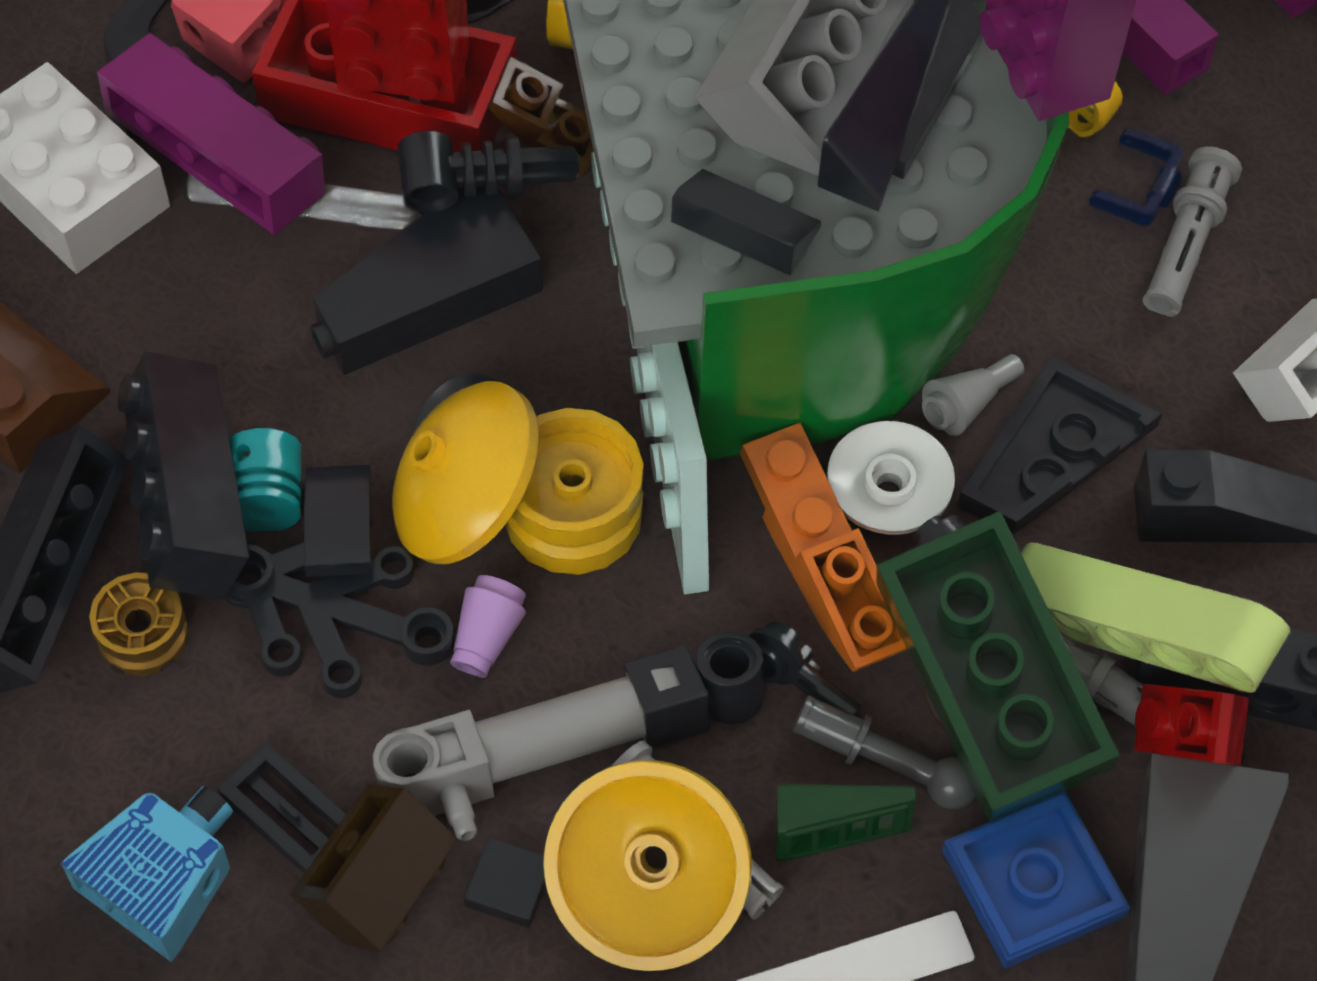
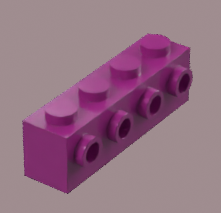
M149 33L97 72L106 114L271 234H277L325 195L323 158L318 148L305 137L298 138L277 123L272 114L261 106L254 107L237 95L224 79L218 76L212 77L196 66L180 48L170 47Z

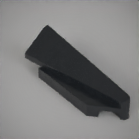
M915 0L827 131L822 143L817 187L879 212L892 175L904 179L982 41L980 14L973 0Z

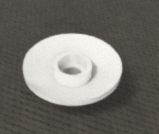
M879 421L860 426L841 439L831 454L827 470V480L844 515L850 521L872 532L898 535L915 532L930 518L941 516L951 500L955 474L947 451L932 435L911 424L897 421ZM883 482H892L899 487L900 491H884L878 485Z

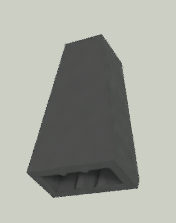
M1151 754L1140 784L1126 981H1213L1286 793L1288 773Z

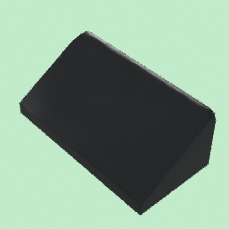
M703 168L679 186L672 196V223L790 276L821 228L820 220Z

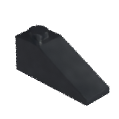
M1211 450L1145 451L1134 483L1139 541L1317 543V481Z

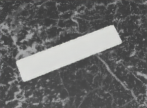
M950 911L736 981H913L971 962L975 956L958 914L955 911Z

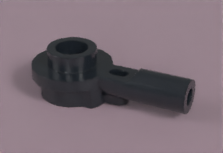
M770 622L765 627L754 629L748 635L761 648L764 681L776 682L781 685L793 684L806 695L851 715H855L861 707L858 702L823 676L824 671L822 667L812 660V649L788 625L780 622Z

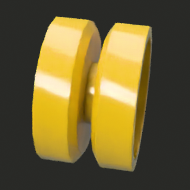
M564 408L540 414L536 417L539 437L534 470L518 507L505 524L510 541L527 561L553 573L581 575L604 569L625 555L640 533L643 512L642 487L644 463L636 440L618 421L594 410Z

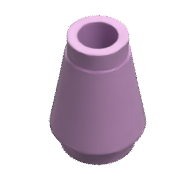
M479 575L474 587H467L465 589L453 648L454 653L450 664L460 671L480 678H486L490 667L494 665L526 614V610L522 607L526 597L525 592L505 580L488 575Z

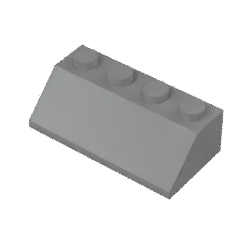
M753 0L694 98L734 143L818 176L822 143L827 131L915 0Z

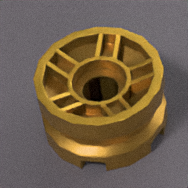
M135 572L118 576L103 586L93 599L89 614L92 633L97 641L100 654L110 667L112 665L124 671L125 675L146 676L161 672L160 668L172 660L176 662L185 650L189 629L179 594L174 591L149 588L147 573ZM146 618L149 627L141 632H133L132 630L139 625V619Z

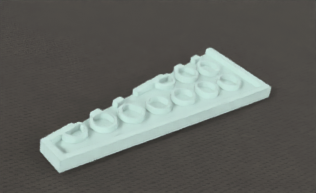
M591 152L595 187L599 188L601 184L594 152ZM600 190L603 222L605 226H609L602 190ZM609 229V241H610L611 256H612L613 265L616 266L617 263H616V258H615V253H614V248H613L611 233H610V229ZM618 272L620 295H621V300H622V304H623V307H624V306H625V302H624V297H623V292H622V287H621V282H620V277H619V272ZM629 326V333H630L631 344H632V348L634 349L633 341H632V336H631V331H630V326ZM678 342L635 347L637 348L638 356L630 357L633 389L635 394L645 393L646 399L640 400L642 428L645 438L654 437L655 444H650L652 472L655 483L662 482L664 490H660L662 516L665 528H671L683 593L685 595L709 591L707 463Z

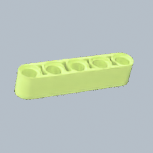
M1030 542L1025 545L1021 552L1059 632L1070 640L1251 693L1255 692L1290 633L1288 624L1279 615L1251 600L1039 543Z

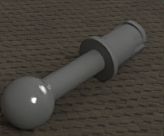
M809 695L805 699L792 731L844 755L845 764L851 766L857 754L925 785L930 798L937 805L946 809L964 808L976 798L958 757H945L935 761L868 730L872 717L865 714L863 719H860Z

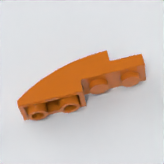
M801 423L743 444L739 454L765 507L762 518L818 623L851 671L856 672L906 651L907 648L876 585L877 565L859 528L851 530Z

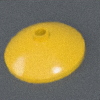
M480 382L447 397L428 414L417 428L400 460L392 495V509L396 531L401 543L411 554L433 564H450L461 561L489 543L513 515L530 482L536 462L539 437L534 409L522 393L502 382Z
M639 760L620 763L596 773L581 783L567 797L556 813L548 832L544 850V876L547 892L558 918L566 930L585 949L595 956L620 967L642 971H659L676 968L702 957L719 944L729 933L740 917L749 894L752 877V859L744 825L730 801L719 789L699 774L682 766L663 761ZM657 846L666 853L667 865L665 868L655 869L647 863L645 858L647 847Z

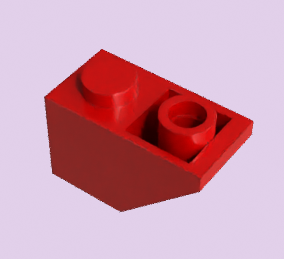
M1143 684L1141 701L1135 713V728L1137 732L1134 750L1241 766L1249 698L1223 692Z

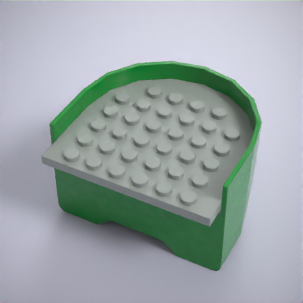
M563 0L633 346L635 348L678 342L706 461L740 456L739 452L743 444L797 423H801L811 446L845 436L860 426L894 418L923 390L926 382L933 380L947 367L987 309L1049 182L1069 126V112L1038 121L1025 98H1018L1014 93L1006 64L997 49L991 50L986 45L983 36L979 47L904 179L892 175L883 204L878 212L817 187L818 176L734 143L694 98L753 0ZM973 0L979 14L985 11L987 0ZM703 168L820 220L821 228L790 276L672 223V196L678 187Z

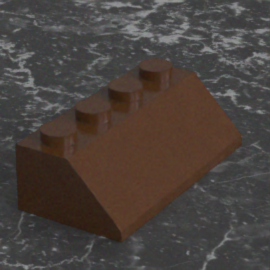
M0 302V458L21 474L27 468L39 441L70 430L105 399L111 391L108 386Z

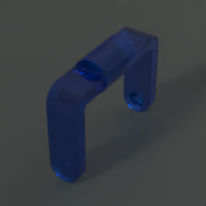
M1127 128L1123 130L1119 138L1122 145L1167 161L1166 166L1160 168L1147 195L1148 203L1146 206L1108 192L1095 190L1089 199V204L1134 223L1150 225L1154 222L1160 208L1169 206L1181 181L1182 176L1178 170L1183 157V151L1176 144Z

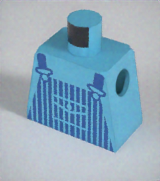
M202 786L179 812L155 794H144L68 855L61 865L73 889L172 962L230 870L224 847L212 836L232 815L233 810L219 794L206 786Z

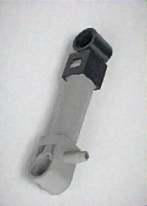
M732 631L717 633L707 638L699 647L696 664L688 646L682 645L625 662V677L484 720L474 722L469 709L423 724L398 729L387 734L377 744L373 753V766L377 784L406 788L434 816L445 813L457 839L462 841L470 840L477 833L474 822L475 814L471 804L494 798L493 783L643 738L652 749L708 732L710 730L709 717L717 722L726 724L742 723L754 717L761 709L764 700L763 656L761 648L754 639L743 633ZM418 773L411 777H403L407 774Z

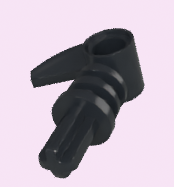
M435 131L416 132L404 137L398 144L403 202L409 209L423 215L426 212H437L454 205L458 200V188H464L465 197H475L476 187H485L486 196H495L498 193L497 186L506 185L507 195L510 198L522 197L523 184L568 182L578 179V153L575 147L520 148L518 136H506V139L501 143L502 150H493L492 140L480 143L481 151H471L470 142H461L459 144V152H453L452 140L447 135Z

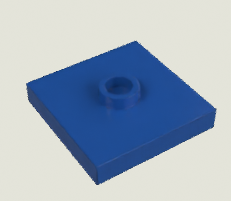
M1066 791L954 836L943 843L942 852L1004 969L1125 918L1129 913L1130 906Z

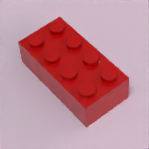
M286 0L252 71L258 106L269 111L276 121L397 151L398 144L404 137L422 131L440 132L450 137L453 144V152H459V144L461 142H470L471 151H481L480 143L482 141L492 140L493 146L501 126V122L488 106L506 62L510 57L517 60L516 37L468 26L470 49L455 103L437 100L422 101L411 96L378 91L363 92L352 87L337 85L325 0Z
M325 0L338 86L352 87L363 92L378 91L411 96L422 101L437 100L455 103L470 49L466 0Z

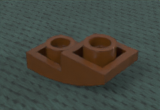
M510 57L506 62L488 108L502 124L530 148L575 147L579 157L578 177H582L590 166L591 152H594L586 112L558 98L563 84Z

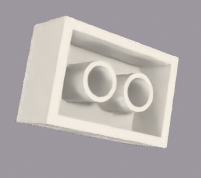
M48 62L0 94V202L75 274L82 271L170 207L160 165Z

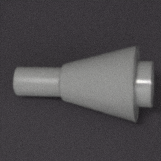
M1009 354L986 369L980 368L926 382L922 390V410L925 418L934 428L944 430L950 436L961 435L995 397L1000 388L1024 374L1022 361L1016 355Z

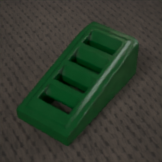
M777 785L776 861L801 858L910 832L916 800L915 787L894 785Z

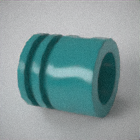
M254 428L231 436L229 443L244 530L251 532L280 531L295 525L301 518V443L295 436L285 431L271 428ZM250 451L248 457L244 456L247 452Z

